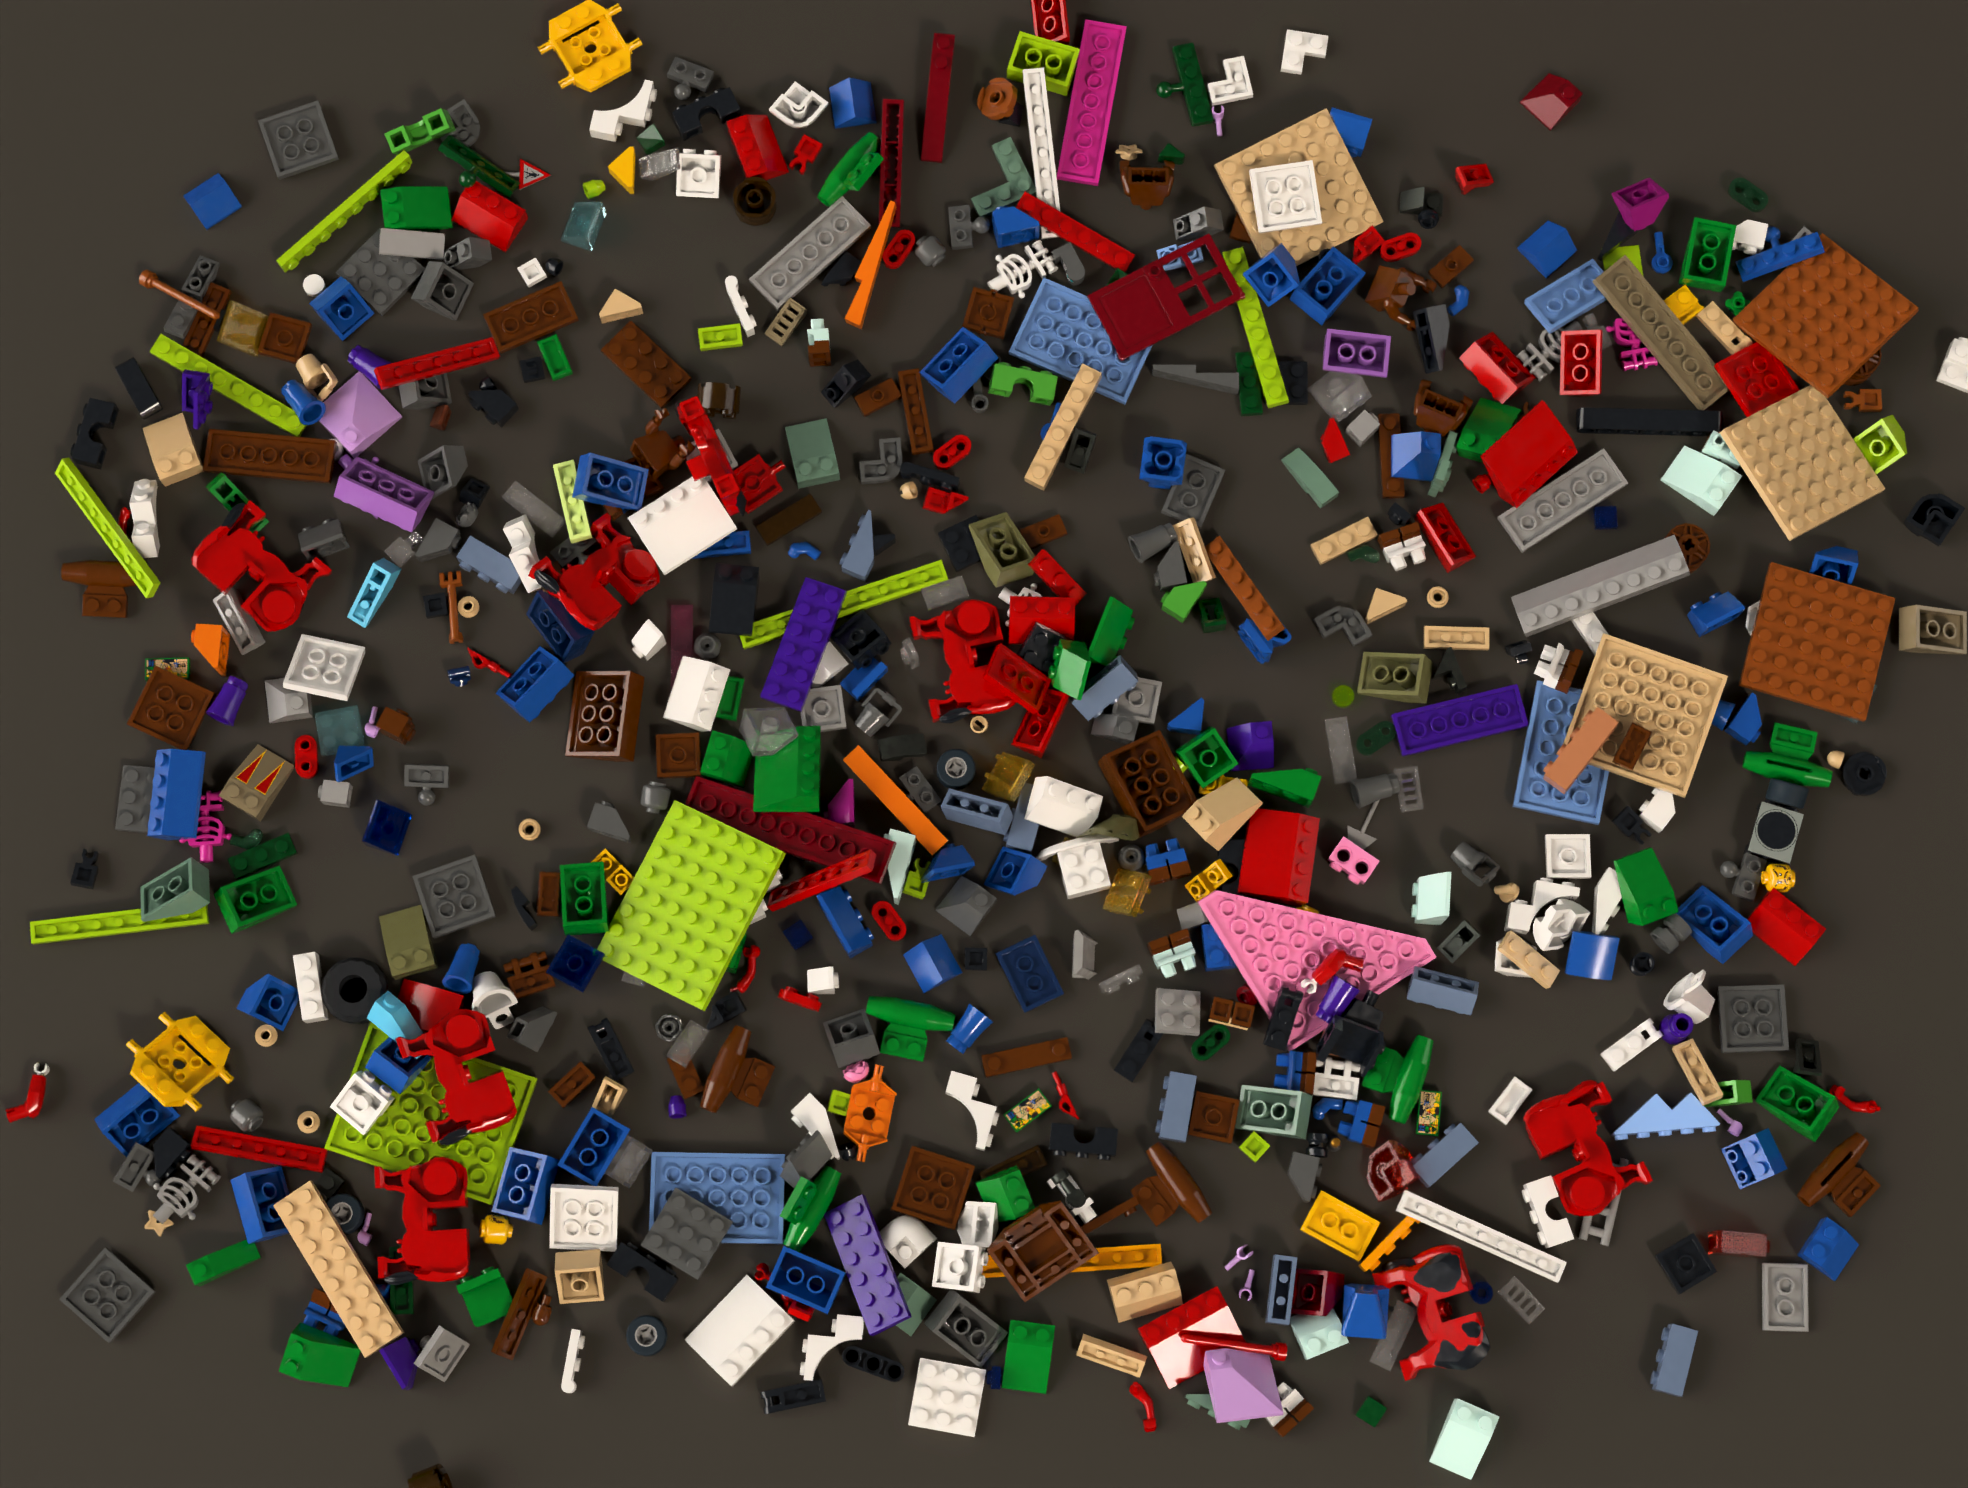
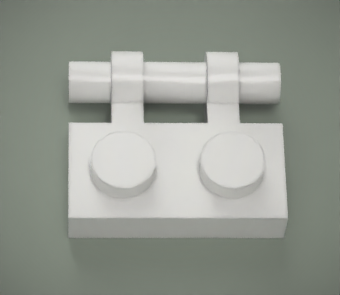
M1327 1057L1325 1062L1316 1060V1067H1323L1324 1072L1314 1073L1313 1095L1356 1101L1359 1078L1351 1077V1071L1360 1072V1064L1353 1063L1347 1059L1345 1061L1332 1060V1057ZM1331 1069L1343 1070V1076L1332 1075Z

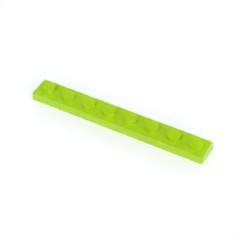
M403 150L276 260L280 268L285 273L296 268L304 256L311 255L319 243L327 241L331 237V233L337 228H342L347 223V219L353 214H358L363 209V205L368 201H373L379 195L380 190L392 185L400 173L407 172L412 164L410 155Z
M1240 247L1222 252L1223 259L1236 283L1245 293L1246 298L1237 301V306L1267 407L1269 409L1287 404L1289 399L1257 292L1243 276V273L1249 268L1244 249Z
M163 334L159 335L149 351L152 355L182 372L186 369L210 373V382L213 383V390L295 437H300L307 426L300 422L293 409Z
M69 457L61 459L55 472L56 476L145 598L153 597L161 582Z
M208 904L193 913L147 922L141 920V909L30 922L31 944L209 924Z

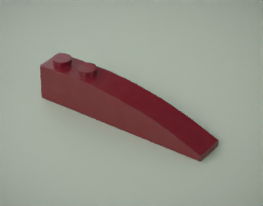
M934 33L921 161L942 163L955 49V35Z
M883 99L881 156L884 160L880 166L879 224L891 200L896 203L897 207L891 227L900 228L904 100Z

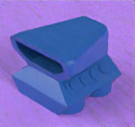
M1153 436L1144 438L1139 479L1148 482L1149 487L1170 489L1172 485H1182L1187 443L1182 440Z
M1247 618L1244 623L1239 625L1240 629L1237 631L1241 640L1260 664L1269 662L1273 647L1285 645L1292 638L1285 627L1284 630L1267 641L1254 621Z
M1353 1283L1344 1285L1341 1335L1385 1339L1387 1336L1389 1288L1380 1285Z

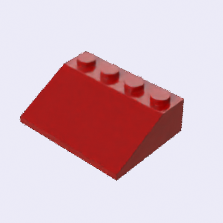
M1542 400L1480 457L1499 497L1515 508H1518L1572 459L1578 451L1570 435L1548 405Z
M1258 808L1248 819L1237 893L1296 907L1308 903L1320 818L1300 813Z
M1218 1286L1137 1329L1168 1389L1204 1371L1205 1351L1225 1349L1184 1343L1181 1340L1183 1334L1245 1342Z

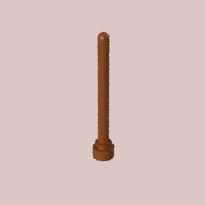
M146 269L140 274V285L148 289L157 288L213 319L220 318L218 311L160 281L156 273Z

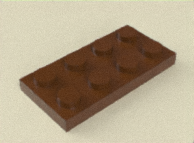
M562 281L483 314L500 354L579 321Z
M629 321L601 349V352L661 409L692 380L677 363L632 321Z

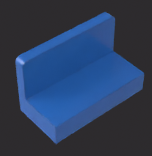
M873 658L869 667L860 668L859 670L854 668L840 682V685L859 702L888 672V667L882 661L879 663Z

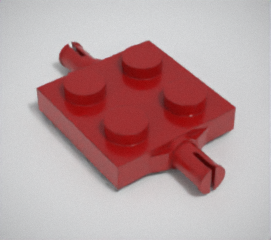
M758 454L734 470L747 500L745 509L747 514L783 491L776 476V473L786 468L782 460L770 467Z

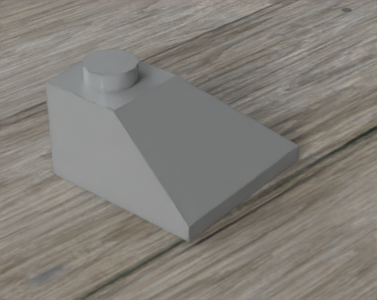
M285 678L265 681L270 724L313 718L310 693L283 688Z

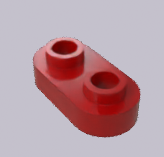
M900 230L897 232L884 250L882 258L887 268H899L915 247V235L910 230ZM903 240L909 241L907 245H903L901 242ZM894 256L897 258V260L895 262H891L889 260L890 257Z
M1410 232L1386 240L1381 245L1380 256L1386 262H1395L1412 256L1420 250L1421 238L1417 234ZM1412 243L1414 247L1409 248L1406 244ZM1387 250H1393L1394 254L1389 255Z
M956 435L934 452V465L940 470L950 469L970 453V439L965 435ZM959 444H962L965 446V448L963 450H958L957 446ZM941 457H946V458L948 459V461L945 462V463H942V462L940 461V458H941Z
M302 735L295 742V769L297 774L304 779L315 777L319 769L318 744L310 735ZM304 742L309 743V747L307 749L302 748V744ZM304 764H310L308 770H303Z
M879 901L875 903L872 908V917L883 933L891 941L902 940L907 930L905 923L889 902ZM881 909L886 910V916H880L879 911ZM893 927H898L900 932L893 934L891 930Z
M786 986L785 989H780L778 998L819 1012L822 1005L818 1001L819 997L809 993L806 996L798 994L799 990Z

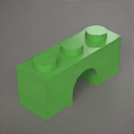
M440 108L422 116L423 120L409 126L402 125L384 133L392 153L398 155L403 150L409 152L455 131L456 129L449 112Z
M999 362L998 364L995 363L992 368L988 393L1009 397L1012 393L1013 385L1022 383L1030 389L1029 402L1050 406L1054 401L1058 376L1052 375L1053 373L1049 371L1036 372L1032 371L1029 367L1021 366L1016 368L1011 367L1009 363Z

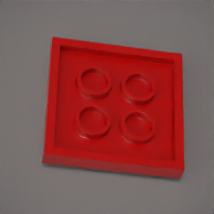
M1757 342L1714 365L1746 417L1800 391L1783 363Z

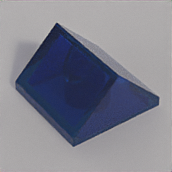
M376 800L362 842L368 847L398 856L412 814Z
M568 934L546 973L570 988L584 993L605 954Z

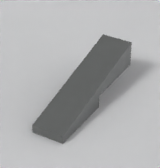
M1153 365L1152 376L1238 395L1239 373H1196V365Z

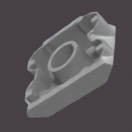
M1080 930L1074 931L1072 978H1086L1089 980L1097 974L1094 971L1095 945L1098 942Z

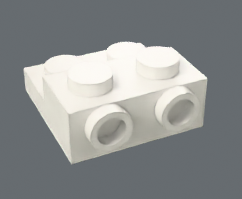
M683 149V153H678L676 196L719 198L721 155H717L716 150H704V154H696V149Z
M1959 337L1958 339L1954 338L1950 343L1936 381L1968 393V339Z
M360 1070L354 1073L330 1106L363 1135L367 1134L379 1116L384 1114L395 1099L391 1095L392 1090L386 1085L380 1086L374 1081L375 1076L367 1070L364 1072Z
M938 1242L932 1287L980 1293V1288L985 1286V1276L982 1275L983 1266L987 1265L989 1258L988 1253L985 1252L986 1248Z

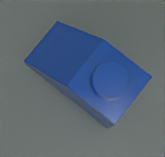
M1752 692L1746 698L1724 730L1745 746L1750 741L1754 743L1761 734L1758 731L1762 722L1756 694Z

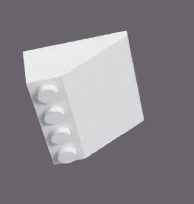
M692 476L628 517L664 575L737 530L734 522L705 477L694 481Z
M746 1275L689 1334L685 1341L733 1387L795 1320Z

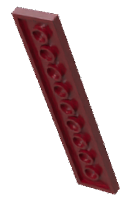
M698 776L695 777L685 805L785 853L827 867L871 849L876 854L873 871L859 877L882 884L896 847V842L807 812H753L754 795Z

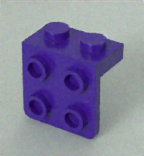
M184 369L182 373V411L193 413V429L198 430L201 424L205 423L207 414H210L212 411L213 403L210 401L213 383L210 382V373Z

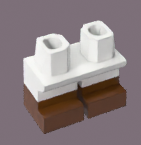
M1418 521L1400 527L1399 530L1397 528L1380 534L1377 539L1386 562H1391L1395 571L1407 567L1404 559L1406 556L1411 555L1414 565L1426 560L1424 552L1426 544L1422 539Z
M1561 643L1558 644L1557 648L1545 645L1540 658L1551 662V664L1539 660L1534 674L1545 678L1544 685L1567 694L1584 651L1576 648L1574 652L1564 649Z
M1284 1382L1277 1387L1279 1396L1282 1399L1283 1415L1265 1417L1281 1438L1314 1409L1296 1389L1292 1390Z

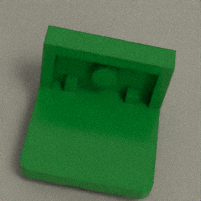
M493 1266L481 1271L482 1275L473 1278V1275L460 1280L461 1284L456 1286L459 1294L463 1296L473 1324L476 1327H481L506 1316L513 1301L503 1273L499 1268L494 1269Z

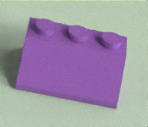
M1327 328L1323 350V370L1387 378L1391 336Z

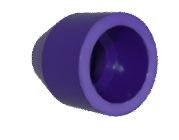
M676 1095L670 1098L668 1105L669 1118L678 1119L687 1116L686 1104L682 1096Z

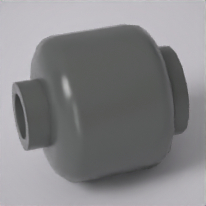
M924 235L916 242L918 247L915 250V255L925 266L932 265L935 267L945 259L946 247L936 236L927 238Z
M649 781V784L643 786L640 804L647 807L646 812L659 814L660 810L668 808L671 791L669 788H666L667 784Z
M237 1100L231 1106L230 1119L242 1131H255L263 1123V1110L253 1100Z

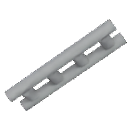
M1620 1158L1619 1164H1612L1614 1167H1624L1628 1165L1629 1160ZM1621 1192L1610 1202L1609 1207H1606L1599 1213L1606 1216L1604 1229L1591 1226L1593 1216H1583L1578 1239L1587 1241L1588 1234L1601 1237L1600 1245L1609 1247Z

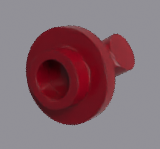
M1247 983L1238 988L1237 999L1240 1003L1248 1005L1258 1003Z

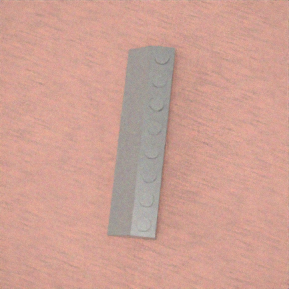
M1675 535L1517 594L1512 596L1511 599L1524 634L1528 637L1690 575V571Z

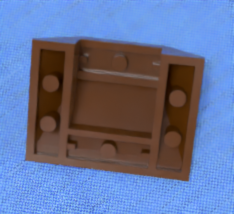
M1061 1200L1037 1206L1004 1228L987 1249L989 1255L1024 1302L1099 1253Z

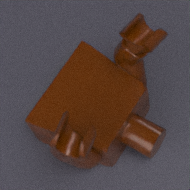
M1130 160L1120 161V174L1124 193L1126 196L1131 197L1133 205H1140L1142 209L1149 210L1152 206L1163 204L1164 198L1170 195L1174 182L1175 163L1173 161L1164 160L1165 166L1163 168L1131 167L1129 165Z
M1379 266L1365 302L1378 312L1386 311L1390 319L1402 325L1406 324V329L1413 331L1416 329L1415 320L1401 313L1399 308L1405 305L1408 295L1415 293L1416 286H1422L1423 291L1428 294L1430 290L1432 293L1434 292L1437 284L1429 279L1425 281L1424 277L1403 267L1393 269Z
M1422 379L1415 396L1413 410L1414 415L1417 417L1416 425L1423 428L1424 432L1440 433L1441 436H1445L1449 431L1456 430L1465 419L1473 400L1464 395V399L1460 403L1430 391L1432 381Z
M664 408L662 411H654L656 416H653L645 426L646 435L634 439L630 448L639 464L643 468L649 469L648 476L652 482L669 469H677L686 457L695 450V447L689 440L687 447H685L684 439L680 435L671 439L666 431H659L658 427L661 425L662 420L670 415L667 408Z

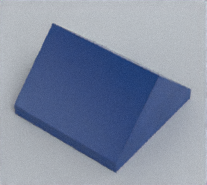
M849 77L829 88L835 129L877 123L871 82Z
M219 173L183 195L206 230L242 208L230 187Z
M1551 221L1544 223L1517 247L1545 278H1548L1577 252L1567 229Z
M942 934L922 941L903 954L923 993L963 973Z

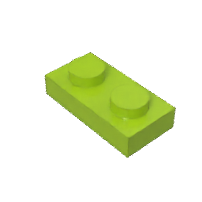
M740 323L698 328L701 351L743 346Z

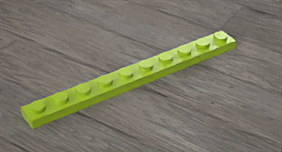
M942 560L846 591L847 594L837 619L862 609L864 610L948 582ZM793 609L754 622L752 636L739 635L744 650L783 637Z

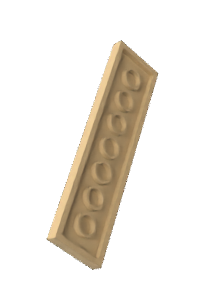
M308 1181L273 1205L365 1358L404 1333L313 1181Z

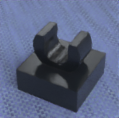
M541 356L520 360L524 383L545 379Z
M1527 640L1505 646L1506 653L1512 657L1515 656L1516 663L1520 665L1528 662L1526 652L1533 651L1531 642Z

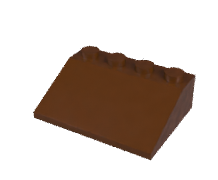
M576 671L565 756L614 762H634L645 677L632 671Z
M1160 730L1107 753L1098 761L1124 814L1136 819L1139 838L1182 817L1197 800Z

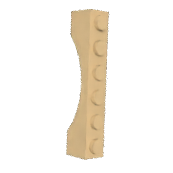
M1082 363L1024 477L1025 482L1043 491L1045 490L1079 418L1102 378L1101 372Z

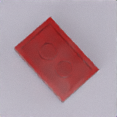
M1002 643L995 647L983 675V679L1032 714L1039 711L1051 682L1048 676Z

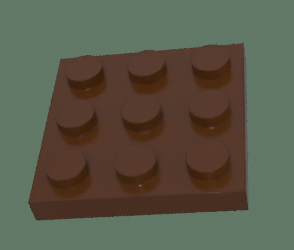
M155 665L127 725L181 750H189L216 693Z
M911 1146L891 1210L955 1230L975 1166Z

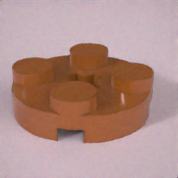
M1005 78L990 80V84L986 89L983 87L979 92L977 98L979 110L991 120H999L1003 117L1011 116L1017 101V88ZM1000 95V99L995 102L994 100Z

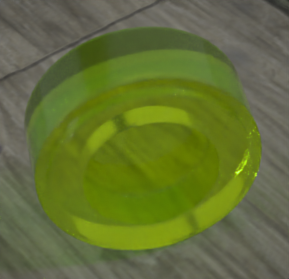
M1346 685L1336 687L1332 693L1333 703L1340 708L1350 706L1354 700L1353 690Z

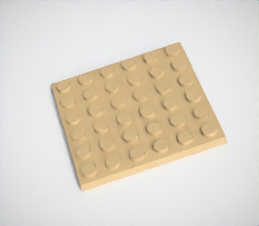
M1327 108L1214 165L1260 258L1282 243L1294 258L1296 266L1318 256L1321 250L1331 249L1333 246L1336 247L1365 232L1372 225L1375 227L1384 222ZM1313 160L1322 224L1259 233L1249 170Z
M1811 385L1720 432L1722 438L1789 541L1885 490V487L1827 398Z
M1603 633L1563 744L1568 745L1572 740L1570 735L1574 729L1583 726L1585 723L1583 718L1589 710L1594 712L1599 707L1619 723L1614 732L1589 762V765L1685 798L1728 676ZM1633 722L1651 731L1652 734L1633 771H1630L1612 761Z

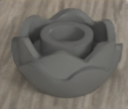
M467 502V505L462 507L461 514L456 516L458 526L469 527L473 524L479 513L474 503Z
M704 633L697 637L694 643V651L701 659L709 660L719 655L721 642L714 634Z
M1128 844L1120 849L1118 863L1122 868L1133 872L1144 865L1145 854L1139 846Z
M664 1014L657 1020L655 1025L658 1037L665 1041H674L683 1032L682 1021L676 1015Z

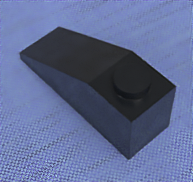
M1620 211L1597 258L1600 261L1638 232V230L1634 231L1624 222Z
M1446 304L1413 311L1425 373L1443 370L1450 327Z

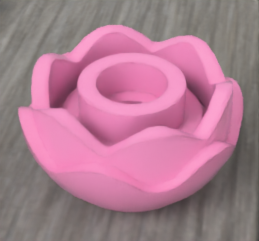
M861 1060L856 1062V1064L847 1066L846 1070H843V1077L851 1083H857L865 1079L869 1072L868 1063Z

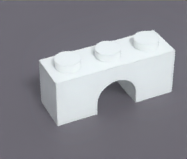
M309 952L293 955L302 1021L313 1023L329 1020L328 1011L321 995L320 977H322L319 954Z
M1550 1175L1524 1184L1522 1195L1525 1202L1530 1204L1532 1211H1529L1533 1224L1537 1223L1539 1229L1537 1236L1540 1244L1545 1245L1547 1249L1573 1240L1574 1237L1567 1218L1553 1220L1547 1216L1545 1211L1547 1202L1559 1197L1552 1176Z

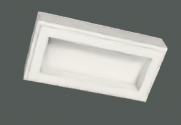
M1513 1077L1488 1112L1504 1125H1507L1532 1089L1517 1077Z

